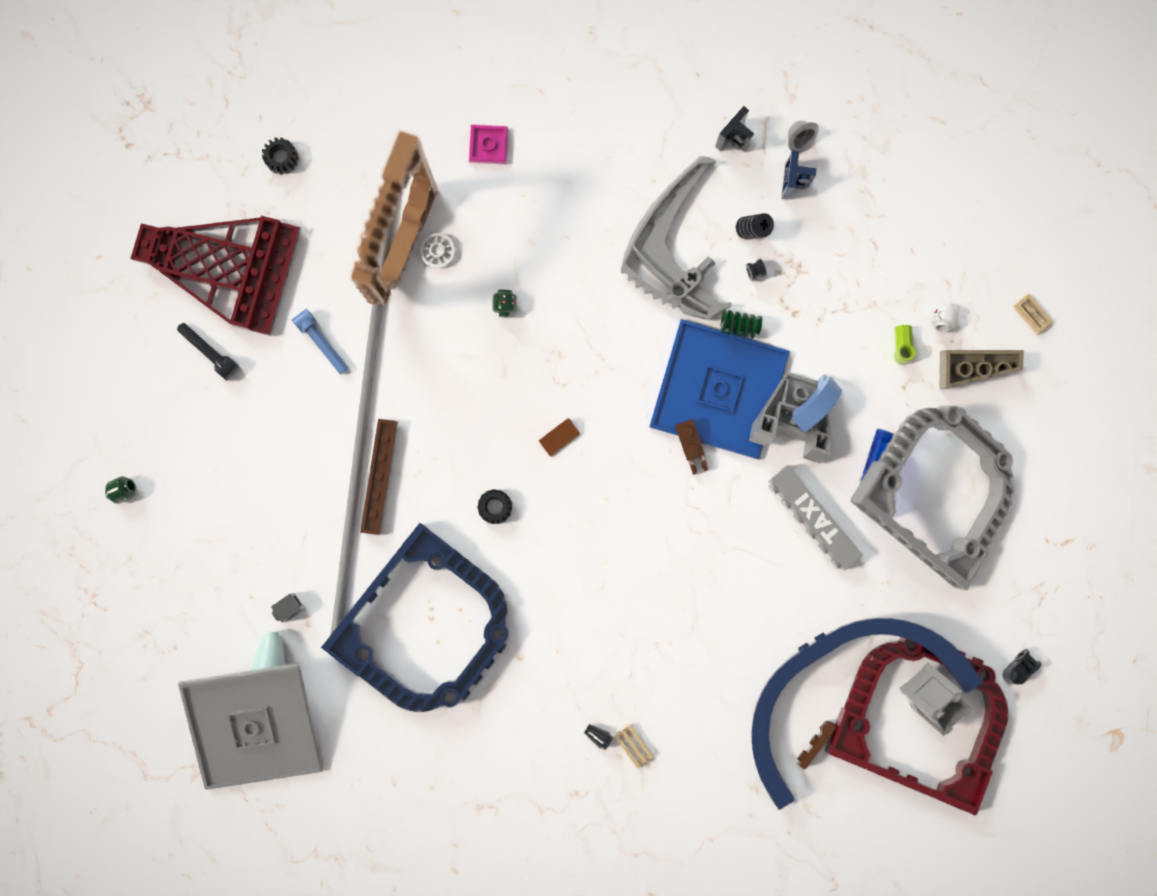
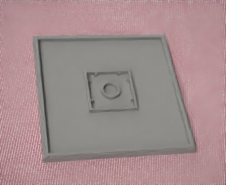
M300 663L179 681L177 684L205 790L323 771Z

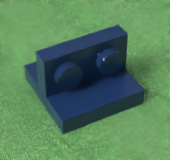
M792 150L785 162L781 199L789 200L795 188H809L816 176L817 168L798 166L799 151Z

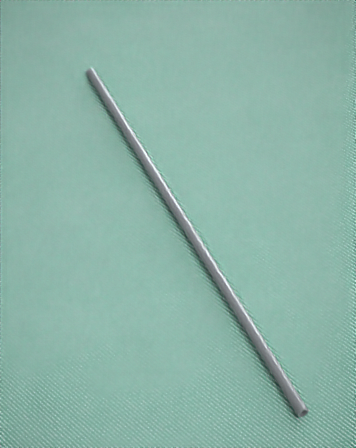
M392 220L381 248L379 257L380 271L388 256ZM377 304V306L372 305L330 635L340 624L343 616L381 304Z

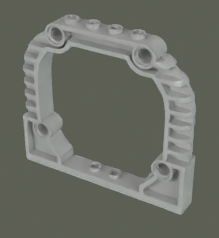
M958 406L922 408L908 415L900 423L897 432L892 436L891 442L887 444L886 450L882 452L880 460L878 462L873 461L849 501L952 587L967 591L990 552L986 549L988 544H991L993 541L992 537L997 534L999 525H1002L1004 522L1003 518L1009 513V505H1012L1013 499L1011 495L1014 493V486L1011 484L1010 477H1013V473L1010 467L1012 466L1013 458L1001 442L996 441L989 431L979 426L977 420L966 414L965 409ZM931 427L940 431H952L980 456L981 469L990 478L988 497L965 538H956L953 541L951 550L940 554H934L926 547L927 544L924 541L916 539L911 530L903 528L893 519L896 513L895 492L902 486L900 472L920 438Z

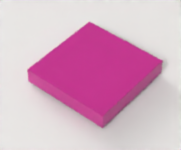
M471 124L469 163L506 164L508 126Z

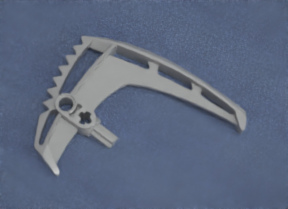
M699 156L665 188L639 221L625 250L620 274H628V281L636 280L635 288L644 287V294L653 293V300L661 298L662 305L670 302L672 309L680 306L684 314L710 320L723 313L724 309L728 310L732 306L731 302L721 304L699 286L704 280V275L716 263L708 256L696 268L692 267L684 272L671 256L665 243L668 230L683 201L705 170L716 163V160L711 157ZM697 168H700L683 187H678ZM675 194L676 197L660 218L654 217L667 198ZM648 225H655L639 252L636 244ZM636 258L670 290L669 295L654 288L631 270L630 267ZM689 278H695V281H688ZM681 289L683 295L677 296L673 290ZM685 300L686 302H688L695 308L701 310L702 312L706 313L707 315L687 307L682 303V301Z

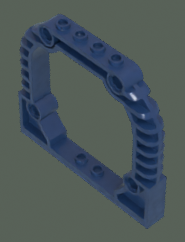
M419 522L324 642L321 649L402 709L412 712H427L443 705L454 707L460 700L464 702L471 693L469 688L472 684L476 686L483 678L481 675L482 671L485 668L489 670L495 662L493 659L497 652L501 654L507 646L505 641L508 638L509 631L505 626L507 620L506 599L495 580ZM435 555H440L443 559L440 566H435L432 563ZM402 559L407 563L426 561L429 567L434 570L447 568L484 598L491 613V619L484 628V644L456 680L444 681L433 693L417 692L407 687L373 660L375 655L374 649L368 644H363L360 624L355 621L367 603L372 604L377 598L378 594L376 592L380 587L384 588L391 580L389 578L390 574ZM496 628L504 630L505 635L503 638L497 639L494 637L493 632ZM361 649H366L369 653V657L366 660L359 657ZM449 691L454 692L456 695V699L452 702L447 701L445 698V694Z

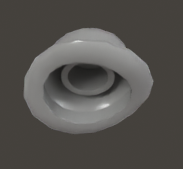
M805 120L794 122L788 131L789 150L802 153L810 148L818 135L819 125Z

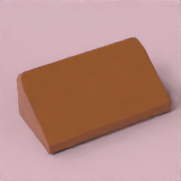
M567 418L539 439L538 442L551 457L580 435V432L570 418Z

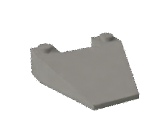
M786 372L754 420L749 441L767 447L775 439L776 432L805 441L803 458L821 464L830 455L832 443L828 413L805 433L792 420L793 411L811 397L818 387V381Z

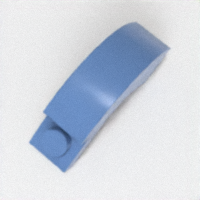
M823 374L819 378L818 387L811 397L793 411L792 420L805 433L833 408L842 394V389L832 377Z

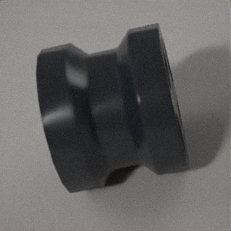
M757 259L755 263L749 262L745 264L751 281H755L758 277L763 278L767 276L762 259Z

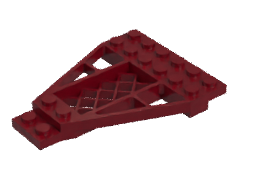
M262 215L258 218L175 228L170 226L159 228L141 223L130 259L151 265L233 327L270 336L301 228ZM258 224L252 248L231 242L235 227ZM228 228L225 240L194 233L195 231ZM188 239L192 246L182 251L180 243ZM192 239L198 240L199 242L194 244ZM206 243L210 251L200 255L197 248ZM210 244L217 245V247L212 249ZM224 248L228 255L219 260L215 253ZM228 248H229V249L236 250V251L233 252V253H230V251L228 250ZM194 250L198 257L189 262L185 255ZM243 253L246 260L237 265L234 257ZM213 255L216 262L207 267L203 259ZM183 257L186 264L177 269L174 264L175 260ZM231 259L235 267L225 272L221 264ZM201 261L204 269L195 273L192 266ZM219 266L223 273L213 278L210 270ZM246 266L245 272H244V275H243L242 272L240 271V269H241L242 267ZM189 268L192 275L183 273L182 271ZM238 271L241 278L232 283L228 275ZM207 273L210 279L202 278L200 276ZM182 278L211 286L207 301H204L181 284L179 279ZM223 278H226L229 284L221 283L218 281ZM217 289L238 293L231 319H228L212 307Z

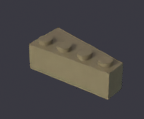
M1024 350L940 351L939 389H946L1023 370Z

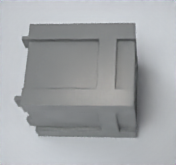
M927 662L922 667L923 669L906 684L904 683L899 690L909 700L910 707L944 737L953 730L952 727L959 720L971 714L972 708L963 699L962 691Z

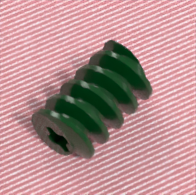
M724 309L720 323L721 333L724 334L725 330L728 329L729 335H731L733 330H736V336H739L740 332L743 331V337L746 338L747 334L750 333L751 339H753L755 334L759 335L761 332L762 316L759 315L756 318L754 314H751L748 317L747 313L741 315L737 311L734 314L732 310L726 313Z

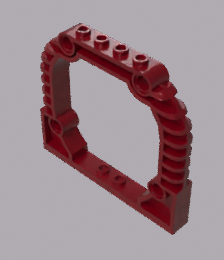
M902 637L898 641L886 642L875 647L864 657L858 668L843 708L841 707L835 722L836 729L828 740L825 752L977 816L993 773L991 767L995 761L1004 732L1007 729L1009 718L1008 703L1001 687L995 682V671L991 667L984 665V660L974 656L972 659L966 657L979 677L983 670L986 672V677L982 680L983 684L975 688L983 694L985 703L984 719L968 760L959 761L955 767L956 774L939 782L937 789L919 783V778L907 774L905 777L900 775V770L889 766L886 769L869 761L871 753L864 736L870 731V722L865 718L879 677L888 664L897 658L918 661L923 657L941 665L943 663L929 650L916 642H913V648L908 650L907 642L909 639ZM861 720L862 727L859 730H855L854 725L856 721ZM971 767V773L966 776V768Z

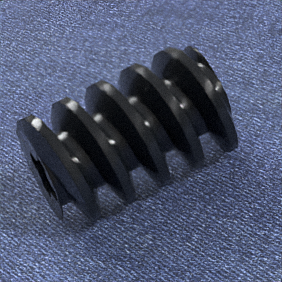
M767 213L742 216L736 222V233L745 240L767 237L774 229V220Z

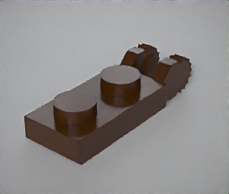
M690 419L675 424L686 460L689 461L693 475L697 474V468L694 465L693 459L699 457L704 471L709 470L694 420Z
M824 721L819 727V735L814 734L810 739L809 748L806 751L803 749L797 757L799 760L797 765L802 769H807L833 734V731L836 729L834 722Z

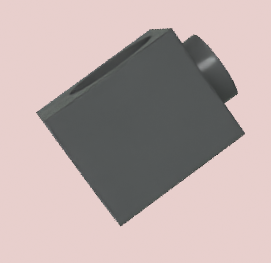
M289 593L271 606L273 610L271 613L277 621L283 623L304 610L305 607L295 593Z

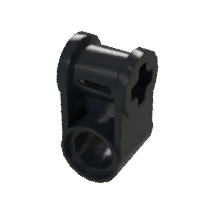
M1024 649L1003 670V679L1010 684L1022 685L1033 673L1039 670L1042 663L1036 661L1030 655L1028 649ZM1014 671L1017 672L1016 680L1012 677Z

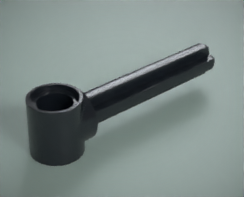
M183 322L178 325L177 331L214 364L215 372L226 381L240 368L229 356L220 355L186 323Z

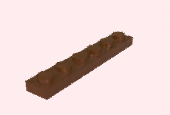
M378 418L360 533L381 535L398 421Z

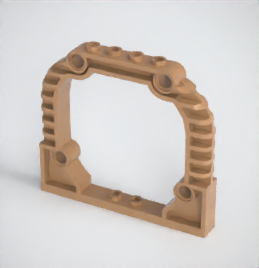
M400 129L381 174L384 182L378 187L379 194L373 199V209H369V219L365 220L364 232L360 233L359 236L361 242L360 246H357L356 252L360 261L354 260V267L351 272V281L356 286L355 288L359 290L363 298L367 299V303L377 306V304L385 305L391 296V289H396V283L401 280V273L405 271V264L410 259V251L414 249V241L418 239V231L423 230L438 192L420 137ZM412 175L413 181L410 186L408 201L402 213V220L380 271L379 257L381 248L401 195L408 187Z

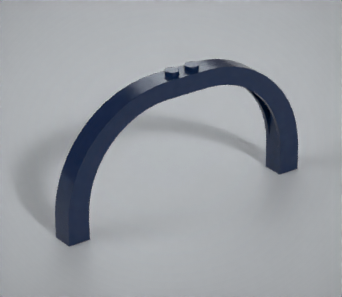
M879 617L852 621L826 634L821 632L814 637L815 641L811 644L806 642L797 648L798 652L785 660L767 680L756 702L751 726V743L756 769L762 784L777 809L781 810L796 799L774 762L770 749L769 727L773 708L779 695L796 674L849 641L871 635H892L909 639L929 650L947 668L962 692L967 694L983 684V681L966 657L952 643L931 629L906 620Z

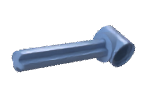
M307 308L291 319L301 333L309 335L340 375L349 369L316 327L317 320Z

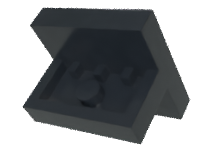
M745 106L737 112L719 133L715 144L719 151L729 141L732 142L736 149H741L743 152L749 147L754 133L744 125L749 113V109Z

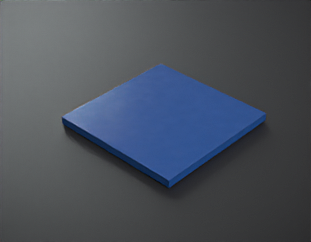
M681 319L649 428L678 436L675 424L693 419L702 444L759 460L763 445L749 441L751 427L783 378L790 351L734 334L729 335L727 332L723 334L720 330Z

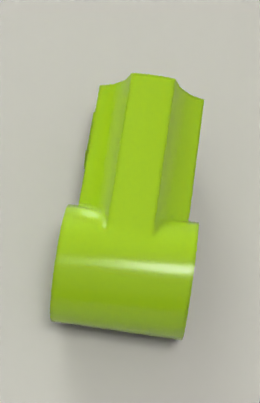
M909 324L894 327L896 350L894 360L901 365L907 364L916 355V350L913 346L912 326ZM901 351L907 352L908 358L903 357Z

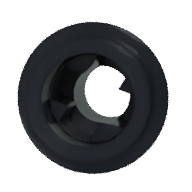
M591 724L587 726L583 733L599 749L602 748L605 751L614 738L610 735L611 732Z

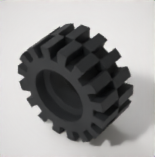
M275 137L273 142L271 139L268 140L270 144H264L265 149H262V159L269 170L275 174L278 172L280 175H283V172L288 174L289 169L293 171L295 169L293 166L298 164L296 160H299L298 152L293 144L283 137H280V140ZM278 150L287 152V157L282 162H276L273 158L274 153Z
M499 489L485 491L480 499H478L477 509L479 516L491 524L505 522L510 517L512 511L510 497ZM493 499H497L502 503V510L498 514H491L488 511V503Z

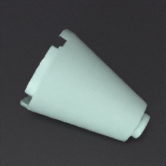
M267 632V635L262 636L250 670L285 665L283 637L279 636L278 632Z

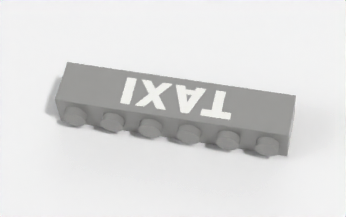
M789 465L782 468L768 480L770 490L774 494H779L782 498L781 503L787 509L790 508L794 512L793 517L799 524H804L807 528L805 530L810 538H815L818 541L819 549L824 554L828 553L832 558L830 561L836 569L846 570L863 556Z

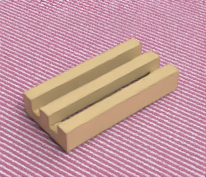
M1030 294L1024 296L1013 306L1037 335L1053 323L1052 319ZM1026 300L1040 315V317L1046 322V324H1044L1039 319L1038 315L1027 305V303L1025 302Z
M630 724L614 735L637 769L653 758V755ZM630 730L632 735L635 737L637 742L640 744L642 749L647 754L646 757H643V755L638 750L636 745L633 743L629 735L626 733L627 731ZM623 735L626 738L628 743L631 745L633 750L641 759L639 762L635 759V757L633 756V754L628 749V747L623 742L620 736Z

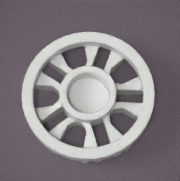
M433 233L425 237L421 242L420 256L426 265L432 268H444L453 260L455 246L452 240L445 234ZM434 237L436 242L431 244L429 239ZM439 237H442L441 243H438ZM445 240H448L450 244L443 246ZM423 251L430 252L429 255H423ZM449 254L451 256L449 259H446L444 255ZM443 257L445 262L441 263L440 258ZM438 259V264H433V261Z

